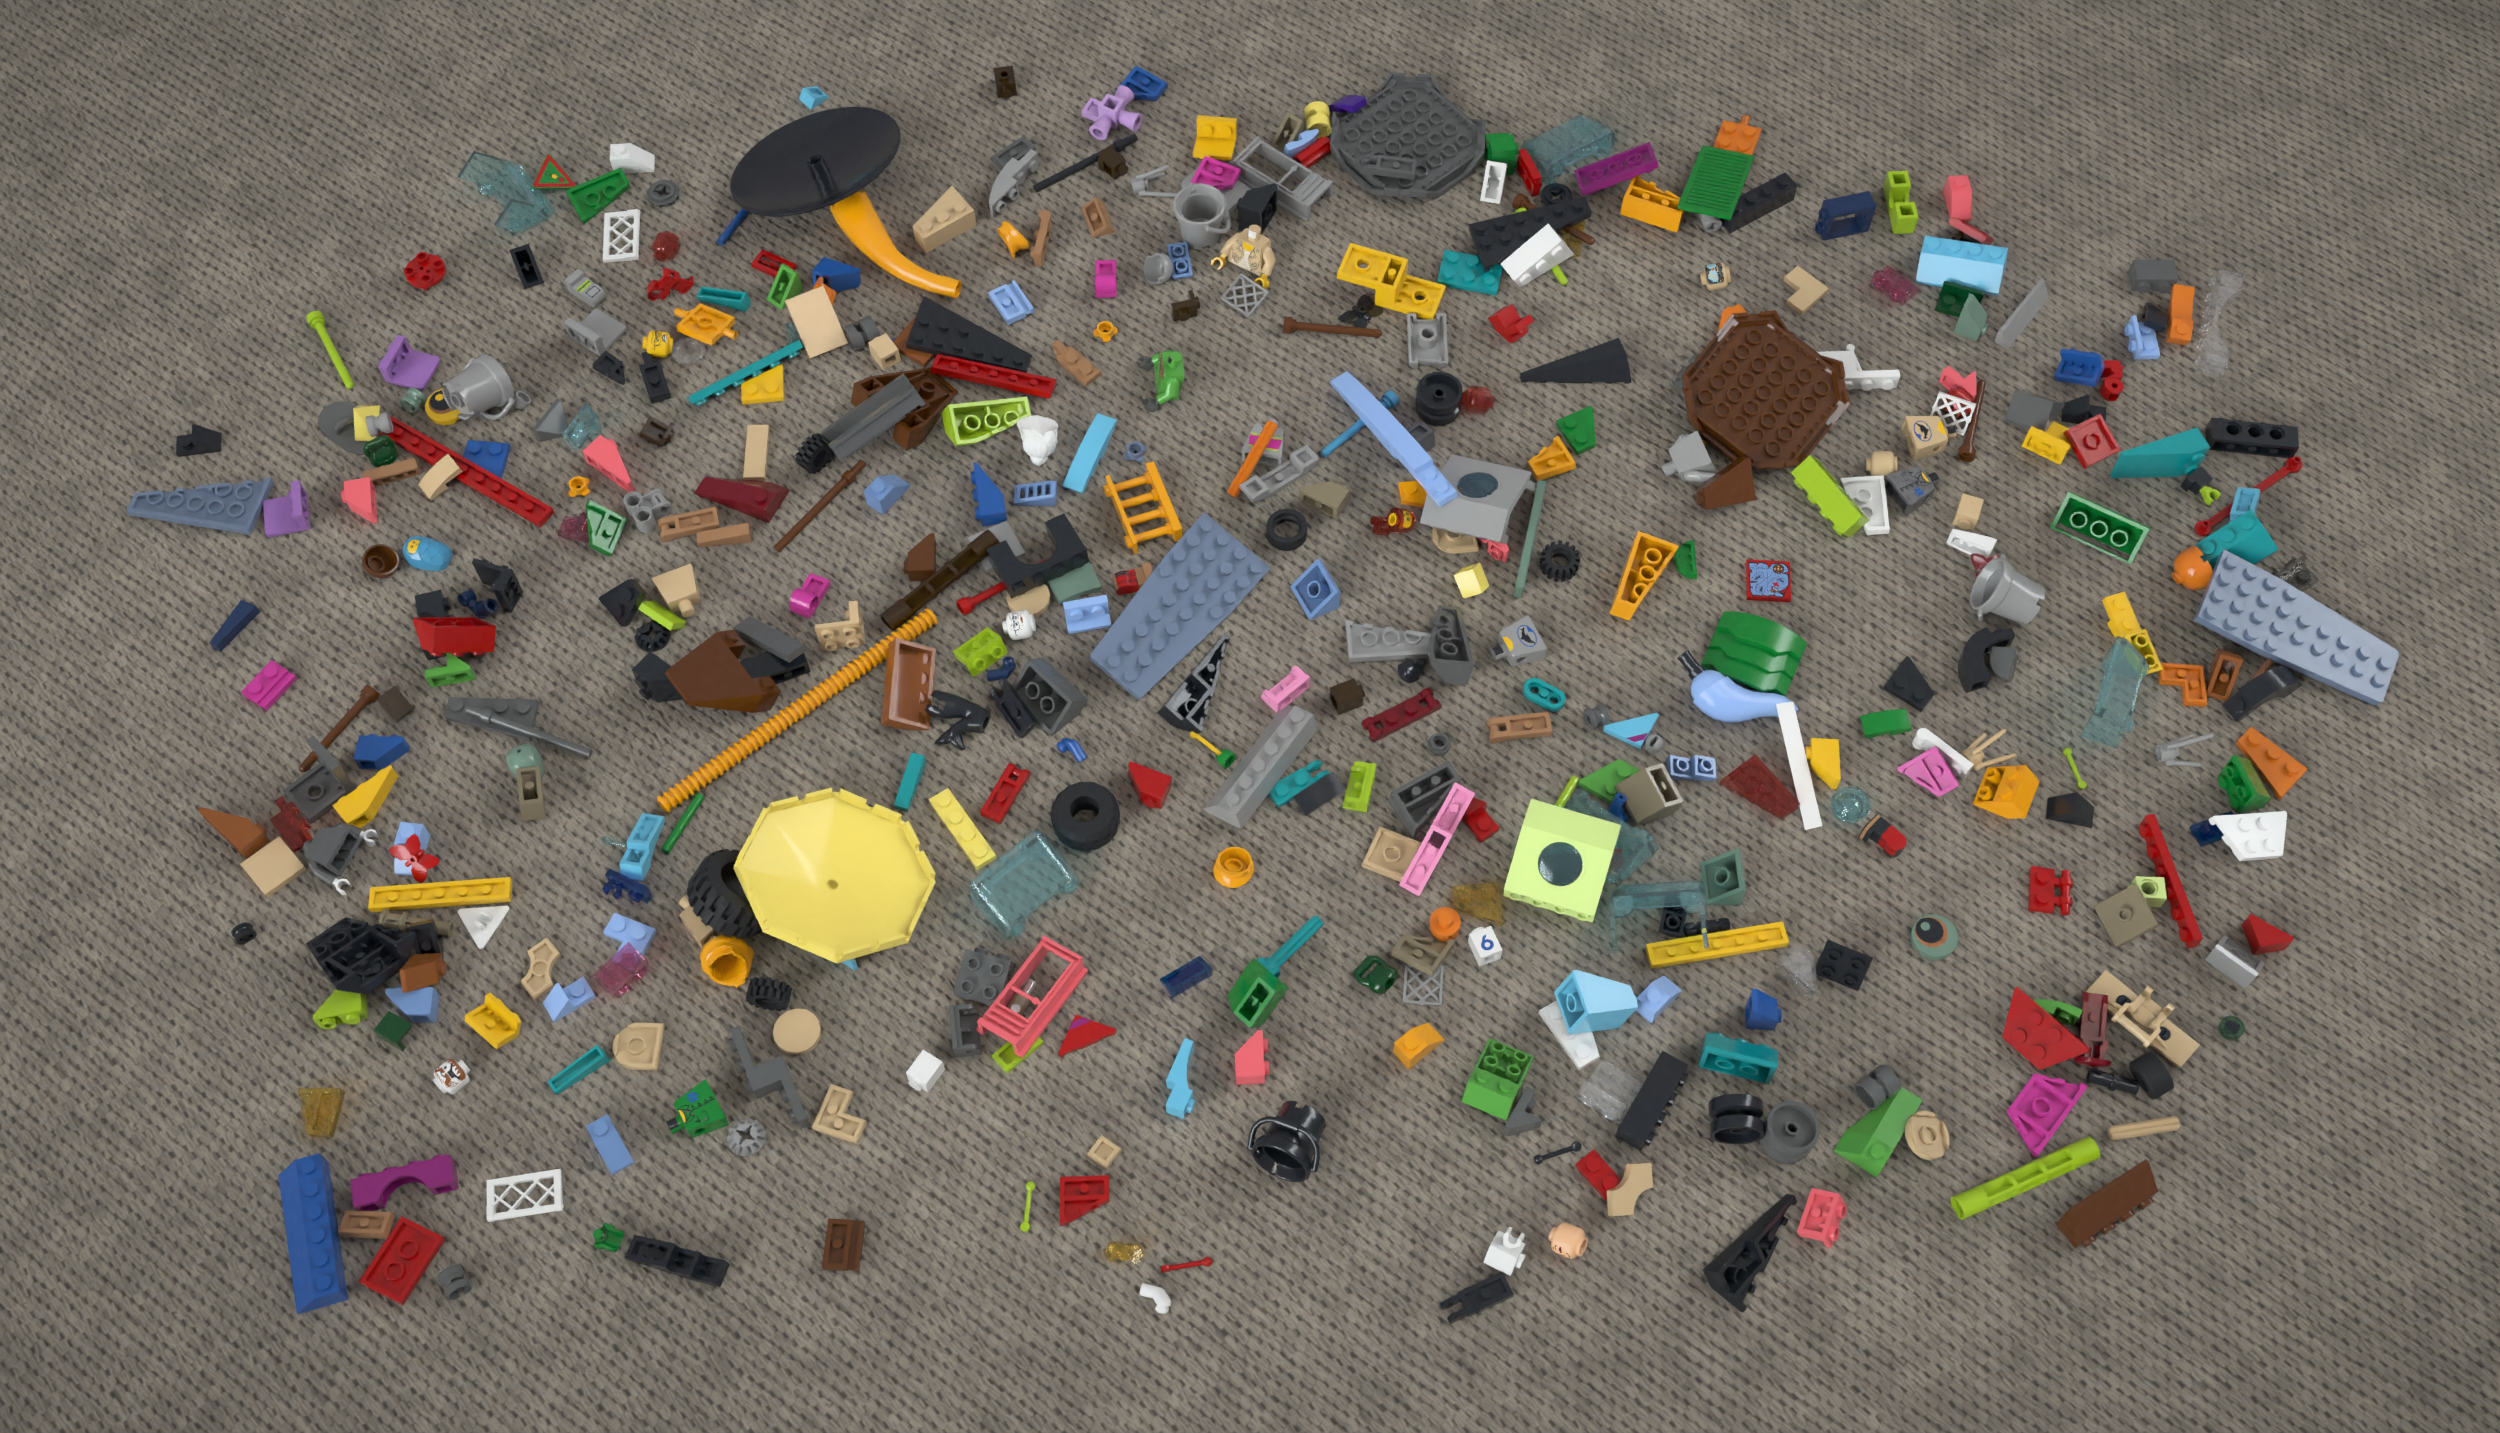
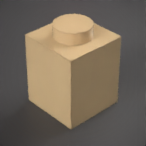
M886 333L868 342L870 353L882 370L901 361L899 349Z
M1963 493L1952 524L1963 530H1974L1984 499Z

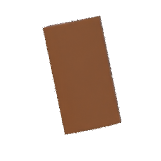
M895 638L888 644L881 725L905 730H929L930 714L925 711L927 704L931 705L935 648Z

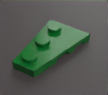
M619 168L568 189L566 193L584 225L628 190L630 183L622 168Z

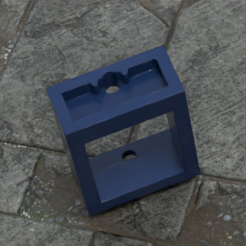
M1870 192L1823 200L1818 220L1815 223V231L1817 234H1820L1823 241L1869 231L1876 209V204ZM1855 214L1851 218L1833 221L1837 217Z

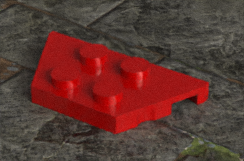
M2019 987L2014 989L2002 1038L2039 1070L2088 1053L2091 1050Z

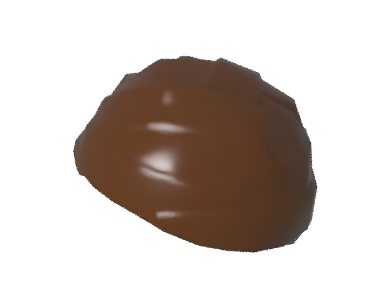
M383 544L373 545L365 551L362 557V567L373 577L388 578L398 569L399 557L393 548Z

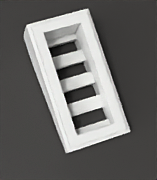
M1952 529L1946 543L1969 555L1979 553L1988 559L1997 539Z

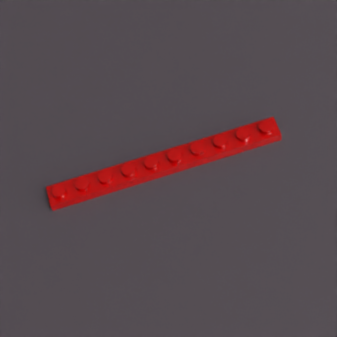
M391 415L393 433L386 434L383 432L379 434L380 436L388 435L393 439L394 444L432 466L449 454L463 471L455 479L540 528L554 514L552 507Z

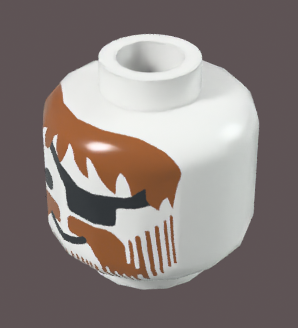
M448 1059L434 1070L435 1078L432 1080L444 1094L447 1092L455 1094L469 1083L470 1078L467 1073L471 1070L462 1060L456 1062L454 1059Z

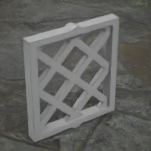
M1241 273L1220 299L1250 318L1270 292ZM1239 280H1242V286L1235 287ZM1253 287V293L1246 294V288ZM1243 289V295L1236 296V290ZM1233 290L1234 296L1226 297ZM1264 294V296L1259 301H1257V295ZM1254 296V302L1247 303V297ZM1244 298V304L1237 305V299ZM1255 305V307L1250 312H1248V306Z
M1405 963L1403 1003L1419 1004L1421 1006H1442L1444 966H1440L1432 977L1428 975L1429 978L1422 982L1418 976L1423 972L1419 971L1415 974L1410 969L1412 966ZM1407 971L1413 976V977L1410 978L1408 981H1407ZM1439 974H1440V983L1435 979V977H1436L1437 975H1439ZM1414 979L1421 984L1416 989L1409 984ZM1431 980L1437 985L1432 991L1426 986ZM1406 987H1408V988L1412 991V992H1411L1410 994H1408L1407 996H1406ZM1422 987L1428 992L1423 998L1417 993ZM1438 989H1439V999H1438L1437 996L1434 994V992L1437 991ZM1415 994L1420 1000L1410 1001L1409 998ZM1431 995L1436 1002H1426L1425 1000Z

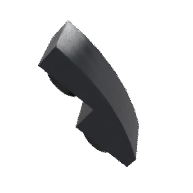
M1331 772L1293 797L1307 816L1346 790L1334 772Z
M1667 890L1658 933L1682 938L1690 899L1689 895Z

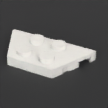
M2286 811L2221 815L2208 819L2212 826L2216 824L2224 835L2221 838L2232 849L2233 854L2239 861L2274 859L2283 856L2287 820Z

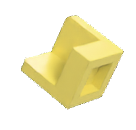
M1480 562L1461 568L1454 574L1463 598L1481 594L1489 587Z

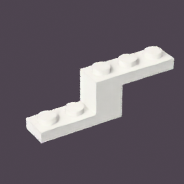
M1854 351L1818 352L1822 356L1843 361L1845 370L1844 381L1848 391L1851 389L1868 391L1874 388L1890 390L1897 387L1900 379L1899 370L1857 371Z

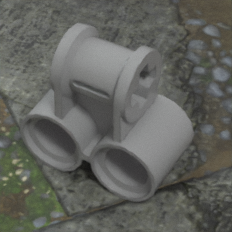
M654 489L644 496L639 492L632 491L623 498L628 515L634 518L638 530L642 533L652 532L656 527L655 520L669 514L673 509L672 504L665 499L662 489Z

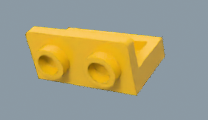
M491 993L485 995L484 1004L465 1014V1022L496 1050L515 1039L520 1033L521 1020L519 1016L510 1011L499 998H496Z

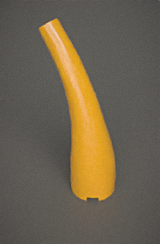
M864 190L856 192L834 205H830V211L848 239L879 267L896 278L923 290L958 298L962 286L960 280L924 270L912 263L897 250Z

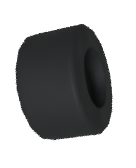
M2146 1052L2129 1063L2131 1073L2136 1080L2140 1081V1086L2152 1100L2174 1089L2172 1077L2154 1053Z

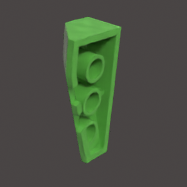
M1901 1087L1899 1092L1891 1098L1888 1097L1882 1105L1875 1110H1871L1847 1129L1834 1152L1873 1176L1878 1177L1902 1137L1907 1119L1916 1113L1923 1100Z

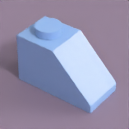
M400 822L394 845H405L407 839L412 834H416L421 843L420 850L424 849L426 851L430 834L425 826L417 823ZM394 857L395 874L413 876L411 873L412 865L406 867L405 863L408 860L401 861Z
M1662 976L1653 981L1637 997L1638 1009L1636 1011L1652 1024L1678 997L1682 990L1667 977Z

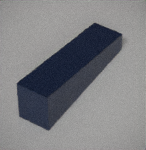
M241 600L210 641L213 649L221 652L260 613L258 608Z

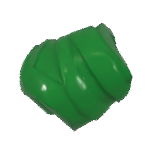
M603 1223L601 1228L593 1232V1237L595 1238L594 1247L596 1249L617 1252L624 1232L616 1229L612 1224Z

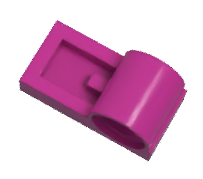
M1096 260V298L1117 297L1116 260Z
M810 573L801 589L796 588L791 595V612L811 619L831 585L830 580Z

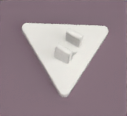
M494 906L458 910L460 918L479 949L485 947L508 913L509 907Z

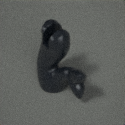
M933 690L931 696L939 701L946 702L943 710L937 706L927 704L925 711L928 714L939 719L964 718L945 731L935 741V744L945 745L952 743L955 748L965 750L962 733L975 732L982 734L989 723L991 712L963 697Z

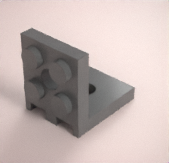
M314 736L306 742L321 763L283 790L285 795L311 824L333 808L332 805L337 803L341 797L347 796L356 789L340 764ZM321 789V793L318 796L311 797V793L314 790Z

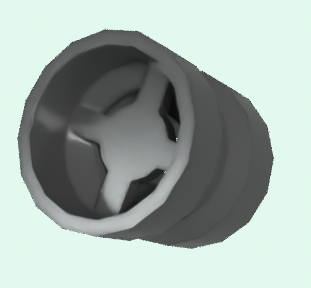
M458 1264L447 1267L437 1277L440 1284L446 1288L445 1294L448 1300L459 1298L460 1295L457 1291L459 1289H462L464 1294L471 1290V1285L467 1279H464V1271L461 1265Z

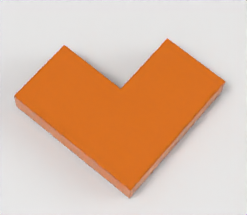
M2161 663L2163 670L2157 672L2159 685L2181 686L2183 706H2207L2203 665Z

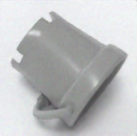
M1191 182L1189 186L1182 188L1176 194L1173 201L1174 214L1179 221L1183 242H1187L1190 248L1197 250L1207 246L1210 248L1218 242L1220 234H1225L1230 230L1231 216L1226 206L1225 197L1220 190L1212 185ZM1222 219L1226 223V227L1221 229Z
M486 354L480 355L475 359L471 358L462 372L443 383L444 386H447L442 389L446 403L452 411L458 409L461 414L457 416L463 420H467L477 414L483 415L487 419H500L508 413L515 403L513 399L514 389L509 376L498 361ZM506 405L498 414L493 415L486 412V410L495 406Z
M2001 554L2000 558L1997 557L1986 564L1977 576L1971 590L1970 604L1972 609L1978 611V620L1984 622L1991 612L2022 625V623H2029L2039 612L2041 607L2036 604L2039 598L2044 600L2045 589L2042 585L2013 569L2011 563L2007 561L2006 555Z

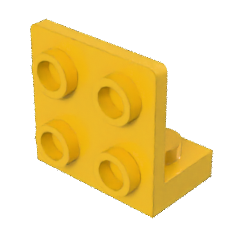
M1198 115L1197 137L1193 157L1203 159L1204 156L1220 161L1232 160L1237 139V118Z
M2054 421L2046 432L2031 426L2022 447L2061 465L2071 448L2063 433L2069 428Z

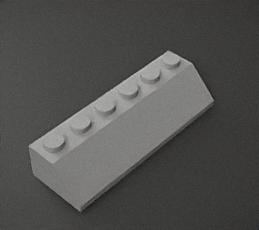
M1297 706L1281 709L1207 803L1204 810L1242 829L1318 730L1314 715Z

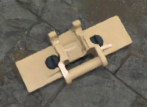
M2105 970L2086 992L2108 995L2107 1011L2113 1015L2111 1020L2114 1023L2117 1021L2141 1040L2145 1048L2149 1045L2180 1069L2200 1044L2167 1019L2175 1007L2169 1003L2161 1008L2151 1000V993L2154 990L2149 986L2138 996Z

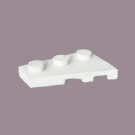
M1884 475L1840 478L1844 491L1869 519L1863 526L1866 534H1889L1890 527Z
M1557 1000L1539 1010V1015L1578 1070L1599 1059V1052L1592 1032L1569 1035Z

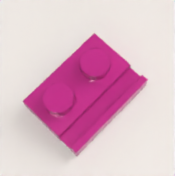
M271 660L241 693L244 697L267 711L298 678L295 674L290 673L287 669Z

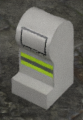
M579 269L565 279L568 291L593 308L606 298L603 289L585 277L584 273Z

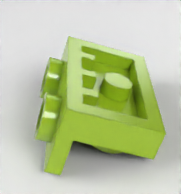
M988 627L953 651L955 658L967 666L973 677L1008 653L1001 636Z

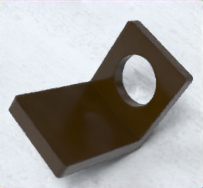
M393 686L377 698V701L396 723L415 709V705H411L396 686Z

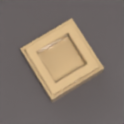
M1101 1135L1089 1150L1087 1156L1107 1170L1121 1152V1148Z

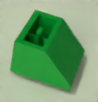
M2237 755L2232 756L2218 775L2219 786L2223 790L2225 789L2229 796L2231 807L2236 809L2238 814H2245L2264 808L2271 799L2249 759Z
M1252 958L1227 996L1233 1013L1249 1028L1261 1026L1266 1022L1288 990V987L1255 958Z

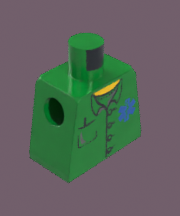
M706 1079L674 1102L679 1115L666 1121L672 1134L686 1128L691 1138L729 1125Z

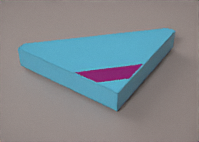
M1654 713L1604 726L1603 732L1641 749L1659 714Z

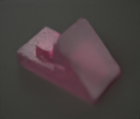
M581 511L578 518L565 516L558 531V536L589 543L586 513Z

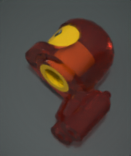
M1398 507L1392 508L1387 517L1372 516L1370 519V523L1374 525L1372 533L1382 536H1388L1391 532L1408 533L1415 527L1416 522L1415 516L1410 510Z

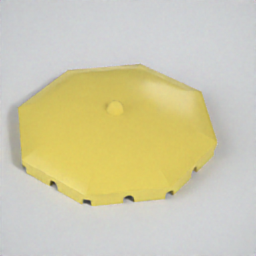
M832 788L808 793L802 800L795 796L771 802L768 808H763L752 829L751 835L748 836L733 867L762 931L834 963L908 943L936 883L934 879L936 873L925 852L919 851L920 842L909 821L904 822L901 819L902 814L881 805L875 804L874 807H869L866 804L867 799L844 789H840L839 792H832Z

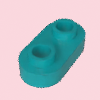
M1530 678L1523 687V695L1527 700L1550 712H1558L1564 707L1565 694L1541 679ZM1535 689L1538 693L1533 694L1531 690ZM1550 700H1556L1557 703L1552 704L1550 703Z

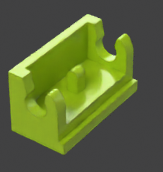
M1354 762V765L1351 767L1342 808L1367 813L1376 775V763Z

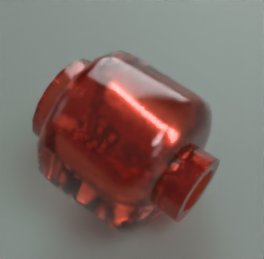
M666 230L665 232H659L650 245V249L654 253L653 257L661 262H664L665 259L668 261L673 260L681 248L679 238Z
M1473 385L1464 390L1462 405L1465 406L1467 412L1485 414L1489 408L1493 407L1494 396L1491 395L1489 388Z

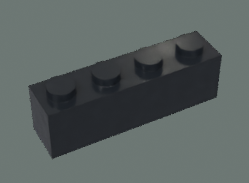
M1783 173L1740 196L1731 220L1720 218L1722 226L1729 233H1732L1794 200L1798 185L1786 173Z
M765 651L761 655L746 658L740 662L751 678L770 676L776 685L811 672L804 653L793 661L787 662L771 652Z
M1664 1051L1661 1052L1615 1135L1616 1138L1639 1151L1643 1149L1644 1145L1650 1146L1656 1135L1652 1132L1655 1125L1659 1127L1662 1125L1667 1115L1663 1112L1667 1105L1672 1107L1678 1096L1675 1093L1677 1086L1683 1087L1689 1076L1685 1073L1688 1064Z

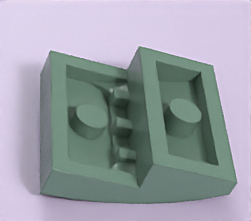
M1090 562L1081 568H1076L1061 577L1048 581L1058 604L1079 600L1081 595L1100 592L1102 588Z

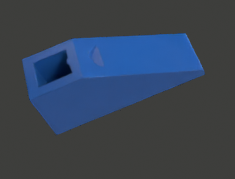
M976 462L973 463L974 471L970 472L971 482L976 484L977 488L972 489L974 502L979 504L978 507H975L976 519H981L982 526L997 525L1006 521L1007 516L1003 493Z

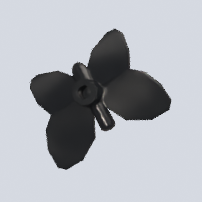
M1364 294L1358 299L1357 306L1352 307L1354 311L1343 313L1338 320L1346 323L1354 322L1356 327L1366 328L1367 320L1381 315L1383 310L1376 305H1372L1371 298Z

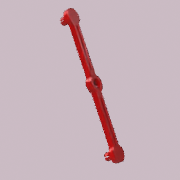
M2298 456L2289 458L2284 467L2254 488L2260 489L2261 494L2288 474L2298 473L2303 465L2301 458ZM2233 503L2210 519L2197 522L2194 527L2196 534L2208 536L2212 527L2230 516Z

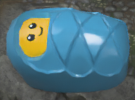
M420 536L408 538L402 549L409 565L431 571L446 569L453 556L449 546L431 538Z

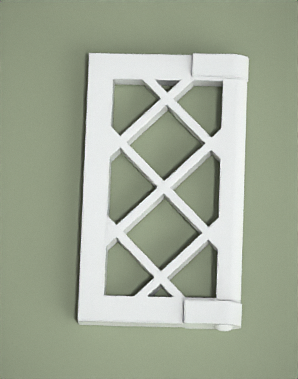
M632 209L605 213L603 262L639 260L640 210ZM628 218H634L632 225L626 221ZM611 219H618L619 221L611 227ZM624 223L629 228L621 234L615 229ZM633 230V239L629 240L625 236ZM613 231L618 237L610 242V233ZM621 239L628 242L622 249L615 246ZM633 246V253H625L626 250ZM610 248L618 251L615 255H609Z
M561 1169L486 1180V1218L488 1222L563 1211ZM554 1178V1184L549 1189L540 1183L543 1179ZM533 1181V1184L524 1193L515 1187L518 1183ZM509 1185L500 1197L495 1194V1187ZM536 1185H539L546 1193L536 1203L528 1197V1194ZM513 1188L522 1196L513 1206H510L503 1199ZM549 1195L554 1197V1204L540 1206ZM525 1198L534 1204L532 1208L515 1210ZM501 1202L509 1210L496 1213L495 1208Z

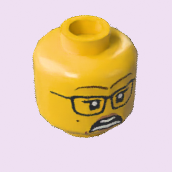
M652 330L648 333V337H643L642 349H646L647 353L651 354V357L667 358L668 354H672L673 338H670L669 333Z

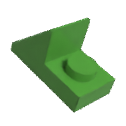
M446 653L447 666H437L433 669L425 670V678L431 688L476 680L471 667L459 658L451 655V653Z

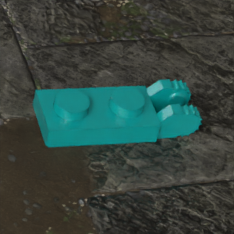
M1315 760L1309 763L1306 768L1303 767L1278 781L1268 795L1276 806L1280 808L1294 800L1293 796L1330 774V772L1324 770L1312 778L1310 773L1323 766L1321 760Z

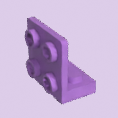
M299 480L291 482V491H288L289 496L263 501L265 534L267 537L310 529L308 495Z

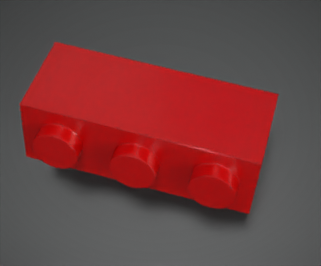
M413 617V624L421 648L429 651L432 656H444V653L464 656L465 652L481 656L485 655V652H494L496 626L476 617Z

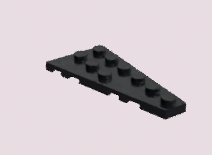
M1586 197L1468 224L1469 232L1484 273L1490 271V267L1496 264L1501 265L1505 259L1547 224L1559 234L1563 228L1567 226L1572 227L1591 217V209Z

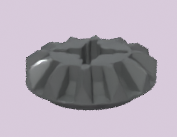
M660 180L648 188L647 197L652 205L657 204L659 208L662 205L668 207L669 203L675 204V199L679 198V188L670 180ZM666 190L667 194L661 197L660 194H663Z

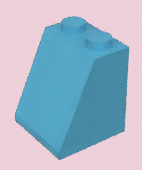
M1573 970L1554 991L1569 1035L1619 1028L1638 1009L1637 997L1634 995L1630 985L1579 970Z

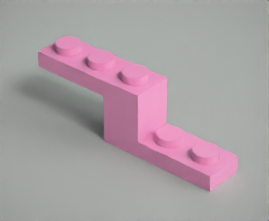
M1456 782L1454 783L1399 886L1420 896L1473 799L1474 792Z

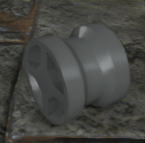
M1602 703L1597 704L1593 709H1584V717L1591 730L1597 729L1601 724L1605 726L1610 723L1608 711Z

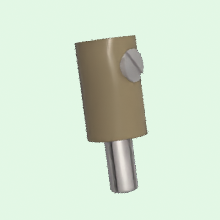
M1030 979L1021 991L1030 995L1036 982ZM1015 993L1007 1008L1022 1016L1031 1001Z

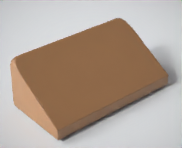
M1098 197L1081 207L1092 238L1115 232L1105 204Z

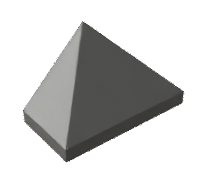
M556 399L533 428L538 441L543 442L569 435L570 430L561 400Z

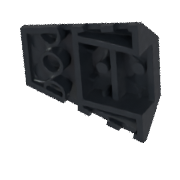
M345 917L307 942L306 945L337 990L367 994L400 971L409 959L417 935L413 931L402 933L401 929L393 927L391 930L384 929L383 925L375 924L374 926H369L368 922Z

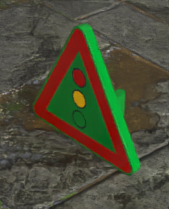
M550 154L546 155L532 184L533 189H571L576 186L574 181Z

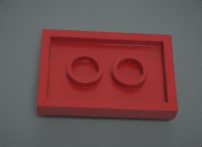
M401 1216L359 1280V1283L403 1306L446 1239Z

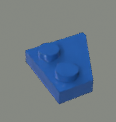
M1135 66L1121 83V85L1128 87L1133 92L1134 99L1157 101L1168 88L1167 82L1138 66Z
M468 440L463 457L502 479L511 446L509 443Z

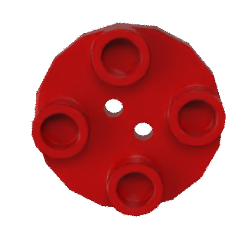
M420 252L407 264L403 272L409 284L428 291L430 287L437 285L443 280L446 274V266L444 261L437 255Z

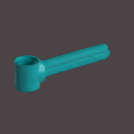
M1313 916L1270 958L1260 957L1257 961L1276 978H1279V968L1323 926V921L1320 917Z

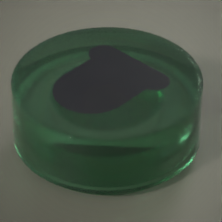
M2226 1016L2219 1023L2218 1031L2224 1039L2235 1041L2244 1034L2245 1026L2239 1018Z

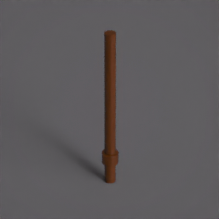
M859 460L850 470H846L841 475V479L773 548L780 553L848 484L851 485L856 480V476L866 467L865 463Z

